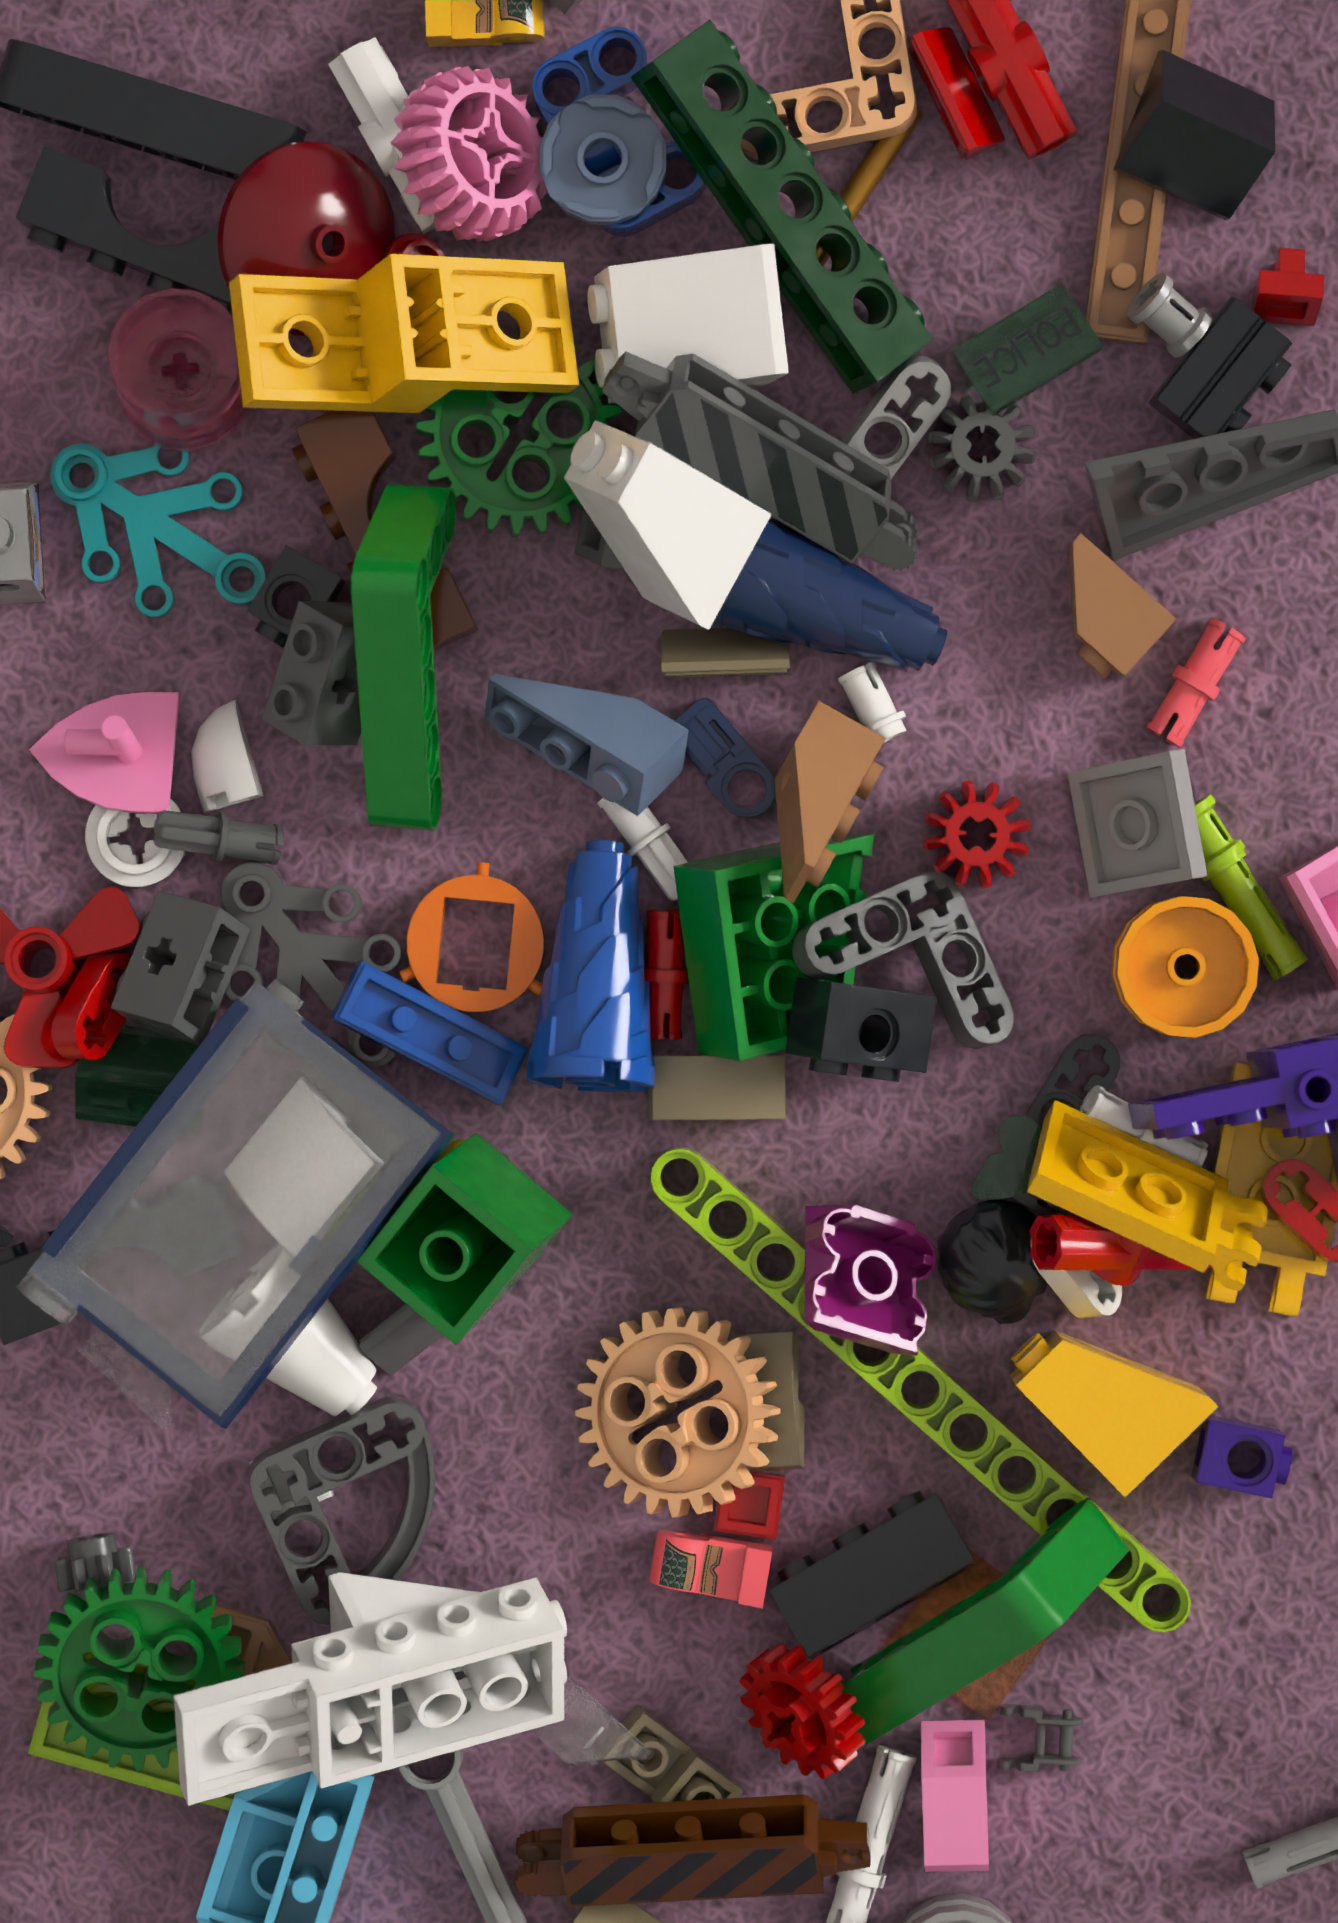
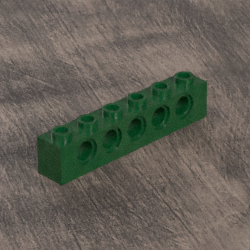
M711 20L705 22L631 76L635 85L748 246L774 244L779 290L852 394L879 382L933 340L924 327L925 320L918 306L911 299L901 294L888 275V266L884 257L874 246L864 241L851 222V213L845 201L837 193L830 191L814 169V160L808 148L800 140L791 136L777 116V107L771 95L762 86L754 83L740 63L739 51L734 42L727 34L718 31ZM704 86L710 87L719 96L721 102L720 111L712 108L707 103L703 92ZM742 139L750 142L756 149L758 164L750 162L744 156L741 148ZM779 192L787 195L793 202L795 208L794 218L788 216L780 207ZM817 245L823 247L830 255L832 261L831 271L825 269L819 263L816 256ZM854 298L859 299L867 308V324L856 316L853 309Z

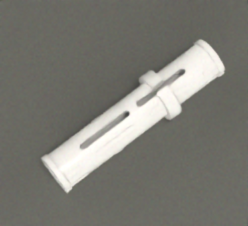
M877 1746L872 1772L856 1822H866L869 1828L870 1867L836 1873L839 1876V1880L826 1923H867L876 1889L884 1887L887 1877L882 1872L907 1784L917 1760L916 1756L909 1753L903 1755L904 1751L891 1747Z

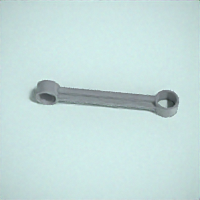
M463 1749L454 1751V1760L451 1767L440 1778L428 1779L421 1777L411 1769L409 1764L398 1767L408 1783L426 1791L485 1923H527L460 1776L459 1769L463 1761Z

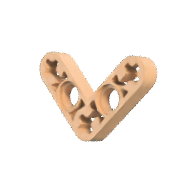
M840 0L853 79L770 94L777 107V116L782 123L790 122L785 109L795 107V120L802 137L797 139L810 152L895 136L904 133L912 126L917 116V98L900 0H876L879 11L868 13L865 0ZM889 6L892 7L891 12L882 11ZM854 13L863 14L856 19L853 17ZM875 27H883L895 35V46L892 52L881 59L868 58L860 51V41L863 35ZM900 67L902 68L901 74L890 73ZM865 74L875 75L866 81L863 78ZM888 74L894 98L896 100H905V104L895 107L894 118L883 119L880 110H870L871 106L879 104L881 100L876 75ZM821 101H832L843 110L839 126L828 133H818L807 124V115L810 109ZM785 126L786 129L788 130V132H789V133L791 134V136H792V133H791V131H790V129H789V126ZM742 139V151L748 157L758 160L757 151L754 146L747 140Z

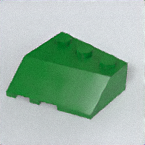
M875 834L846 835L842 844L830 838L826 848L837 854L818 887L806 881L793 904L785 900L780 842L673 866L698 1054L743 1061L786 1050L796 977L814 979L801 972L796 965L792 953L793 940L798 931L804 926L866 898V891L859 889L864 856H872ZM845 932L827 941H822L819 945L814 946L818 957L821 958L829 956L832 952L851 943L847 939ZM856 967L831 978L822 979V981L853 985Z

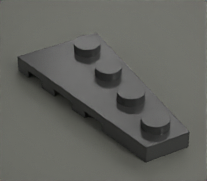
M1335 409L1084 462L1104 541L1113 561L1337 474L1338 415Z

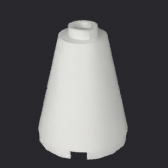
M281 1244L270 1250L250 1269L254 1274L237 1291L232 1288L224 1296L200 1330L202 1334L200 1337L209 1347L236 1362L302 1279V1276L290 1267L295 1258ZM329 1299L326 1300L266 1377L271 1382L332 1416H336L344 1410L350 1415L355 1414L368 1402L377 1389V1386L371 1382L376 1373V1367L358 1347V1341Z

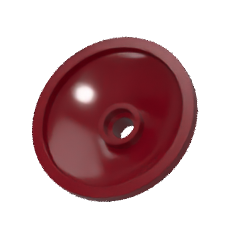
M311 141L292 142L278 146L262 154L246 167L236 179L226 197L220 215L217 235L218 256L223 277L228 288L229 282L239 274L358 280L384 259L388 246L396 239L394 214L387 193L378 177L361 159L349 151L335 145ZM330 232L333 237V245L331 250L325 254L322 249V240ZM290 329L288 334L306 336L297 329Z

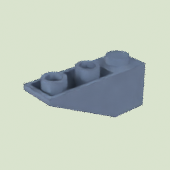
M493 674L488 681L484 722L494 727L502 736L515 740L541 756L552 767L567 772L596 790L604 799L617 803L636 816L652 803L683 771L689 730L637 698L500 674Z

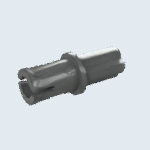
M167 810L160 811L154 822L153 841L154 845L158 848L210 854L211 860L215 862H221L224 856L277 865L282 853L280 850H275V845L283 846V827L279 824L268 825L232 820L228 818L227 812H218L216 817Z

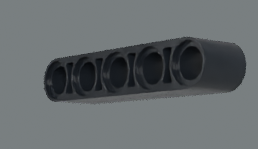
M8 40L0 66L1 108L19 114L22 108V115L77 132H81V128L84 127L82 132L84 134L139 151L144 146L143 152L198 169H202L203 164H205L204 171L234 180L262 154L284 144L304 141L307 133L298 126L276 118L20 40Z

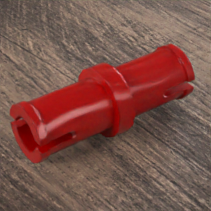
M648 909L646 913L648 927L644 976L645 980L649 982L651 1039L663 1040V1037H668V1040L682 1039L683 983L689 982L687 968H684V943L679 910L666 909V911H661L660 909Z

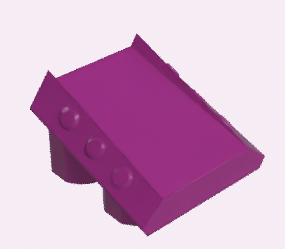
M854 1204L805 1206V1322L812 1329L893 1354L917 1356L918 1339L924 1334L927 1321L925 1306L917 1297V1281L928 1278L934 1271L936 1250L933 1243L926 1235L915 1230L914 1223Z

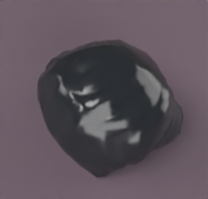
M992 1198L963 1210L948 1223L945 1232L941 1234L938 1240V1271L942 1277L943 1286L954 1303L965 1310L979 1313L983 1317L993 1318L999 1324L1016 1323L1025 1317L1031 1308L1034 1297L1044 1293L1048 1285L1038 1272L1030 1255V1229L1037 1218L1031 1211L1026 1210L1015 1202Z

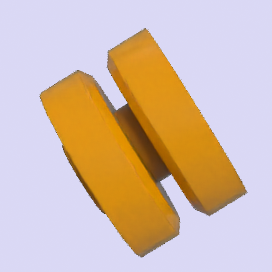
M1177 896L1146 905L1125 923L1113 946L1110 975L1118 1000L1137 1022L1160 1034L1197 1038L1223 1030L1244 1012L1257 987L1259 957L1251 932L1233 911L1207 898ZM1188 954L1196 959L1191 965L1198 970L1195 976L1187 979L1179 978L1176 975L1174 964L1179 956Z

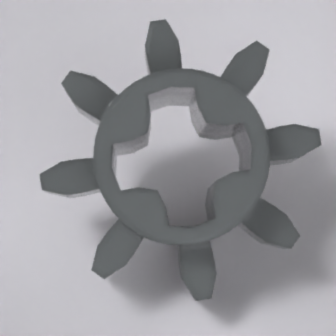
M114 1533L93 1534L66 1541L69 1556L59 1557L57 1561H54L59 1591L74 1589L75 1595L83 1600H86L84 1590L88 1578H93L103 1589L109 1588L112 1569H117L124 1581L133 1580L136 1573L132 1547L116 1549Z

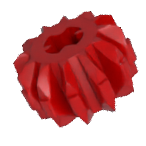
M964 781L961 784V793L965 805L960 807L950 793L943 791L938 796V800L951 813L949 818L947 819L931 812L925 815L924 822L926 824L942 828L944 832L943 836L924 839L922 841L923 848L925 850H933L945 845L948 853L936 860L933 864V869L941 873L954 860L959 862L960 866L954 877V884L959 887L965 886L971 867H977L980 887L982 889L992 886V876L988 864L994 863L1004 877L1010 878L1015 874V870L1012 864L1002 856L1003 853L1007 851L1020 857L1028 855L1029 847L1023 843L1010 841V833H1022L1030 830V821L1021 819L1008 824L1005 816L1017 809L1020 805V800L1013 796L1007 799L999 809L993 806L999 792V785L990 782L985 788L982 802H976L975 787L972 781ZM969 818L975 824L987 820L991 824L994 833L987 834L986 837L993 839V843L988 850L984 851L979 846H974L968 850L963 847L959 836L966 835V831L960 830V826L965 819Z

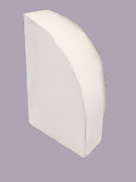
M233 700L216 708L200 726L191 751L193 778L203 813L264 796L237 700Z

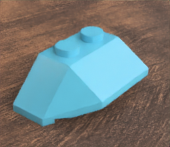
M313 1771L236 1792L196 1914L198 1923H330L375 1775L364 1776L320 1789Z

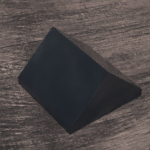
M1160 50L1155 58L1113 170L1219 218L1228 220L1232 217L1276 152L1275 101L1165 50Z

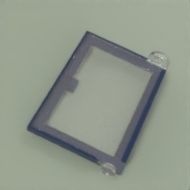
M276 979L270 983L267 989L255 981L241 1000L236 998L41 1247L44 1252L17 1285L18 1290L28 1299L66 1326L80 1312L224 1429H227L455 1136L298 1014V1010L305 1002Z

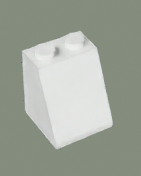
M774 244L755 245L608 266L594 276L595 285H590L588 288L589 316L593 324L599 323L602 349H597L595 353V373L600 388L604 387L607 374L625 351L664 368L668 367L675 356L694 353L754 390H759L789 373ZM608 397V404L616 403Z
M595 420L591 429L584 433L576 442L570 457L571 465L564 479L642 597L709 630L772 514L653 444Z

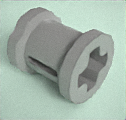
M1163 272L1154 276L1140 289L1131 301L1126 316L1135 324L1144 322L1167 342V352L1174 358H1178L1190 351L1204 336L1212 322V317L1206 308L1200 307L1196 309L1172 288L1173 280Z

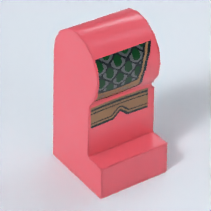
M657 1530L649 1582L673 1590L738 1601V1604L763 1609L773 1545L706 1533L697 1535L673 1530Z

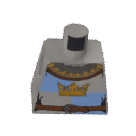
M38 481L0 483V584H13L0 586V605L46 602Z

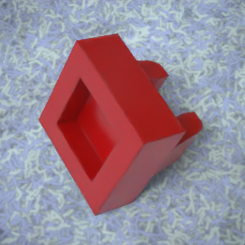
M1279 248L1278 262L1274 264V271L1260 270L1252 296L1251 310L1259 315L1263 321L1315 326L1323 301L1324 275L1305 273V249Z

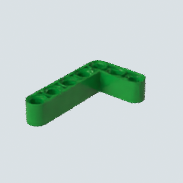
M387 484L353 564L351 596L366 803L370 826L435 831L440 819L442 778L430 593L454 535L456 498L452 488Z
M1090 1497L1080 1501L1058 1517L1001 1577L850 1669L853 1675L842 1683L845 1688L842 1692L843 1694L855 1695L857 1702L850 1708L853 1713L864 1719L865 1725L857 1731L865 1739L863 1746L1044 1640L1071 1616L1129 1552V1547Z

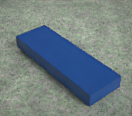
M363 961L357 962L329 1018L495 1105H502L529 1050L528 1047Z

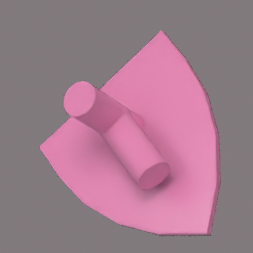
M140 692L121 694L86 705L56 723L29 750L52 779L80 799L108 810L135 814H158L163 810L169 811L180 693Z

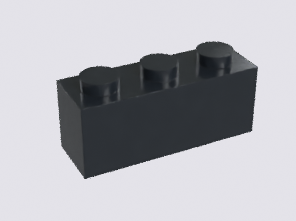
M917 1491L903 1498L887 1509L892 1518L891 1520L872 1531H869L867 1525L862 1523L832 1541L837 1550L836 1552L817 1563H814L811 1556L807 1555L777 1573L782 1583L769 1591L800 1646L803 1647L807 1658L813 1660L818 1655L824 1654L978 1564L936 1493L925 1499L921 1491Z

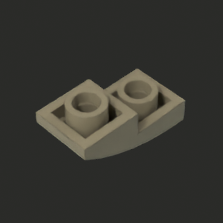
M762 1055L743 1061L713 1056H653L656 1068L654 1089L648 1088V1120L786 1119L785 1055Z
M793 1331L731 1335V1340L742 1336H749L751 1338L749 1347L744 1353L747 1360L759 1357L766 1358L767 1362L756 1373L758 1382L776 1381L777 1387L771 1392L762 1395L763 1403L780 1408L781 1413L773 1417L764 1418L763 1427L772 1430L778 1435L777 1441L759 1443L757 1447L769 1459L768 1465L758 1468L746 1466L749 1472L804 1469L805 1406L798 1400V1336Z
M638 1704L597 1753L603 1763L649 1795L654 1803L739 1798L743 1793V1789L728 1775Z

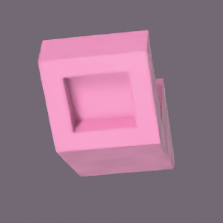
M985 1720L921 1721V1780L925 1872L989 1871Z

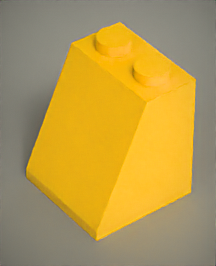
M1055 1330L1046 1339L1038 1332L1035 1333L1011 1357L1016 1368L1009 1376L1014 1384L1124 1497L1134 1490L1218 1408V1405L1194 1384Z

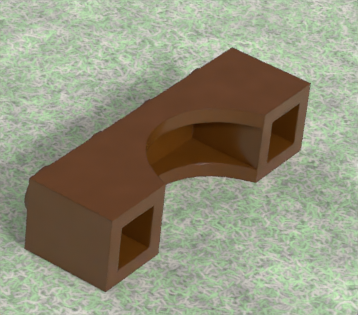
M331 410L296 427L295 430L302 443L291 449L307 482L309 483L319 478L328 496L329 501L319 507L335 540L347 536L356 555L372 519V500L375 488L382 474L396 457L374 412ZM354 560L351 561V562H349V563H347V566H348V568H349V570H350L351 575H352ZM448 568L440 569L430 593L434 651L479 630L452 573Z

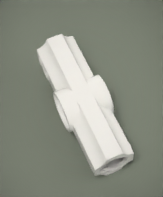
M376 37L340 53L328 65L361 123L358 129L369 149L374 154L385 177L391 176L415 224L425 234L435 229L434 214L417 215L420 200L416 194L403 193L409 183L405 172L393 168L402 158V153L390 143L397 136V133L401 132L394 118L405 108L403 99L408 97V94L398 78L399 76L383 47L379 45Z

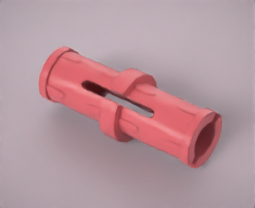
M1214 618L1209 619L1208 626L1185 666H1176L1171 675L1176 681L1151 722H1148L1145 727L1151 733L1161 737L1172 717L1177 716L1178 719L1166 737V742L1178 748H1182L1183 741L1207 700L1215 701L1220 692V688L1216 686L1229 666L1240 645L1246 640L1245 636L1231 628L1221 647L1215 650L1214 646L1225 630L1226 624Z

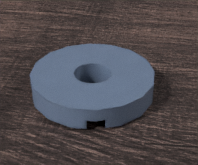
M588 95L567 106L549 122L539 145V171L550 198L568 216L590 225H616L640 215L657 198L667 174V148L657 123L639 104L618 95ZM609 143L620 151L622 162L614 174L599 177L587 170L585 156L593 145Z

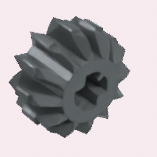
M995 393L987 394L983 412L977 413L971 395L962 396L960 398V408L965 419L961 420L953 411L944 408L938 416L942 424L954 433L932 431L928 437L929 444L935 447L949 448V452L936 455L930 459L929 465L931 469L941 470L953 465L955 470L946 478L943 487L950 492L957 487L963 477L970 480L966 491V500L969 502L977 501L981 482H987L989 493L994 501L1002 499L1004 497V487L999 477L1001 474L1012 485L1020 487L1026 480L1022 471L1015 467L1011 461L1032 464L1036 459L1035 451L1016 447V443L1033 437L1035 434L1034 427L1032 425H1023L1012 430L1010 424L1018 417L1021 408L1014 403L1007 408L1002 417L995 415L994 412L998 403V396ZM977 432L978 439L982 438L984 432L994 436L996 442L992 451L998 458L987 463L986 456L982 457L980 463L970 459L968 453L972 444L967 437Z

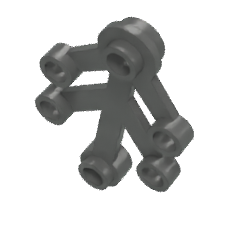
M247 862L236 866L227 874L223 881L221 899L226 912L250 928L225 991L226 995L233 1001L237 998L243 1003L251 995L250 993L246 996H241L234 992L231 982L237 972L246 971L250 973L254 978V989L259 983L263 986V978L256 969L263 927L280 947L275 996L298 1014L303 977L331 1012H333L345 988L323 959L352 963L363 961L382 972L393 970L401 960V946L394 937L388 934H377L366 939L301 932L283 911L325 912L327 917L333 921L343 923L352 921L361 911L362 899L359 892L350 885L337 884L329 889L285 885L273 868L259 862ZM250 881L258 882L264 889V898L256 906L247 905L241 897L243 886ZM339 891L350 893L354 900L352 911L345 916L334 913L330 905L332 896ZM384 940L392 945L394 957L389 964L381 966L372 960L370 951L376 942ZM344 1027L349 1033L347 1039L349 1053L368 1068L382 1067L391 1062L397 1053L385 1047L377 1055L367 1054L361 1047L362 1035ZM264 1029L263 1038L270 1049L276 1052L292 1050L287 1045L277 1044L273 1040L272 1034L267 1029Z

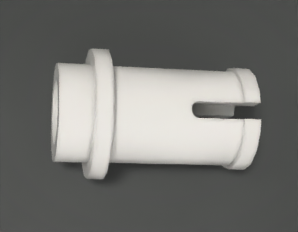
M869 662L839 677L838 681L843 686L861 725L885 737V743L906 732L902 722L906 715L904 710L897 713L878 674L875 662Z

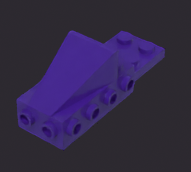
M1338 1033L1246 1052L1251 1078L1128 1103L1133 1129H1151L1154 1139L1166 1137L1169 1140L1204 1133L1203 1120L1215 1118L1216 1126L1226 1124L1237 1126L1260 1121L1262 1128H1281L1283 1138L1294 1136L1306 1138L1327 1134L1338 1183Z

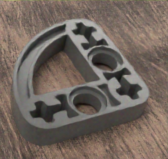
M389 1396L363 1406L353 1415L348 1413L265 1450L255 1457L249 1467L247 1477L249 1487L303 1610L310 1619L319 1624L330 1625V1608L327 1607L323 1600L314 1603L311 1601L312 1598L319 1594V1588L311 1569H308L302 1576H299L296 1570L316 1566L332 1554L335 1558L334 1561L322 1563L327 1577L340 1572L349 1574L351 1572L319 1503L318 1496L405 1457L407 1471L406 1488L396 1525L377 1556L357 1575L398 1580L414 1558L425 1535L432 1512L435 1492L433 1451L426 1426L419 1411L412 1402L404 1397ZM395 1412L400 1420L411 1418L412 1422L403 1428L406 1436L403 1440L394 1442L389 1434L373 1439L371 1443L377 1453L366 1457L364 1444L354 1427L364 1423L365 1430L369 1436L385 1427L383 1417L388 1413ZM332 1437H343L349 1440L354 1447V1455L351 1462L339 1470H331L322 1466L318 1460V1451L322 1443ZM273 1465H278L283 1473L291 1470L294 1471L295 1475L287 1480V1486L295 1505L304 1497H307L310 1502L308 1505L289 1508L277 1519L272 1518L271 1512L283 1511V1507L273 1487L265 1489L260 1487V1484L268 1480L266 1469ZM301 1520L313 1522L321 1531L320 1542L316 1548L306 1553L292 1551L287 1547L284 1540L288 1528L293 1523Z

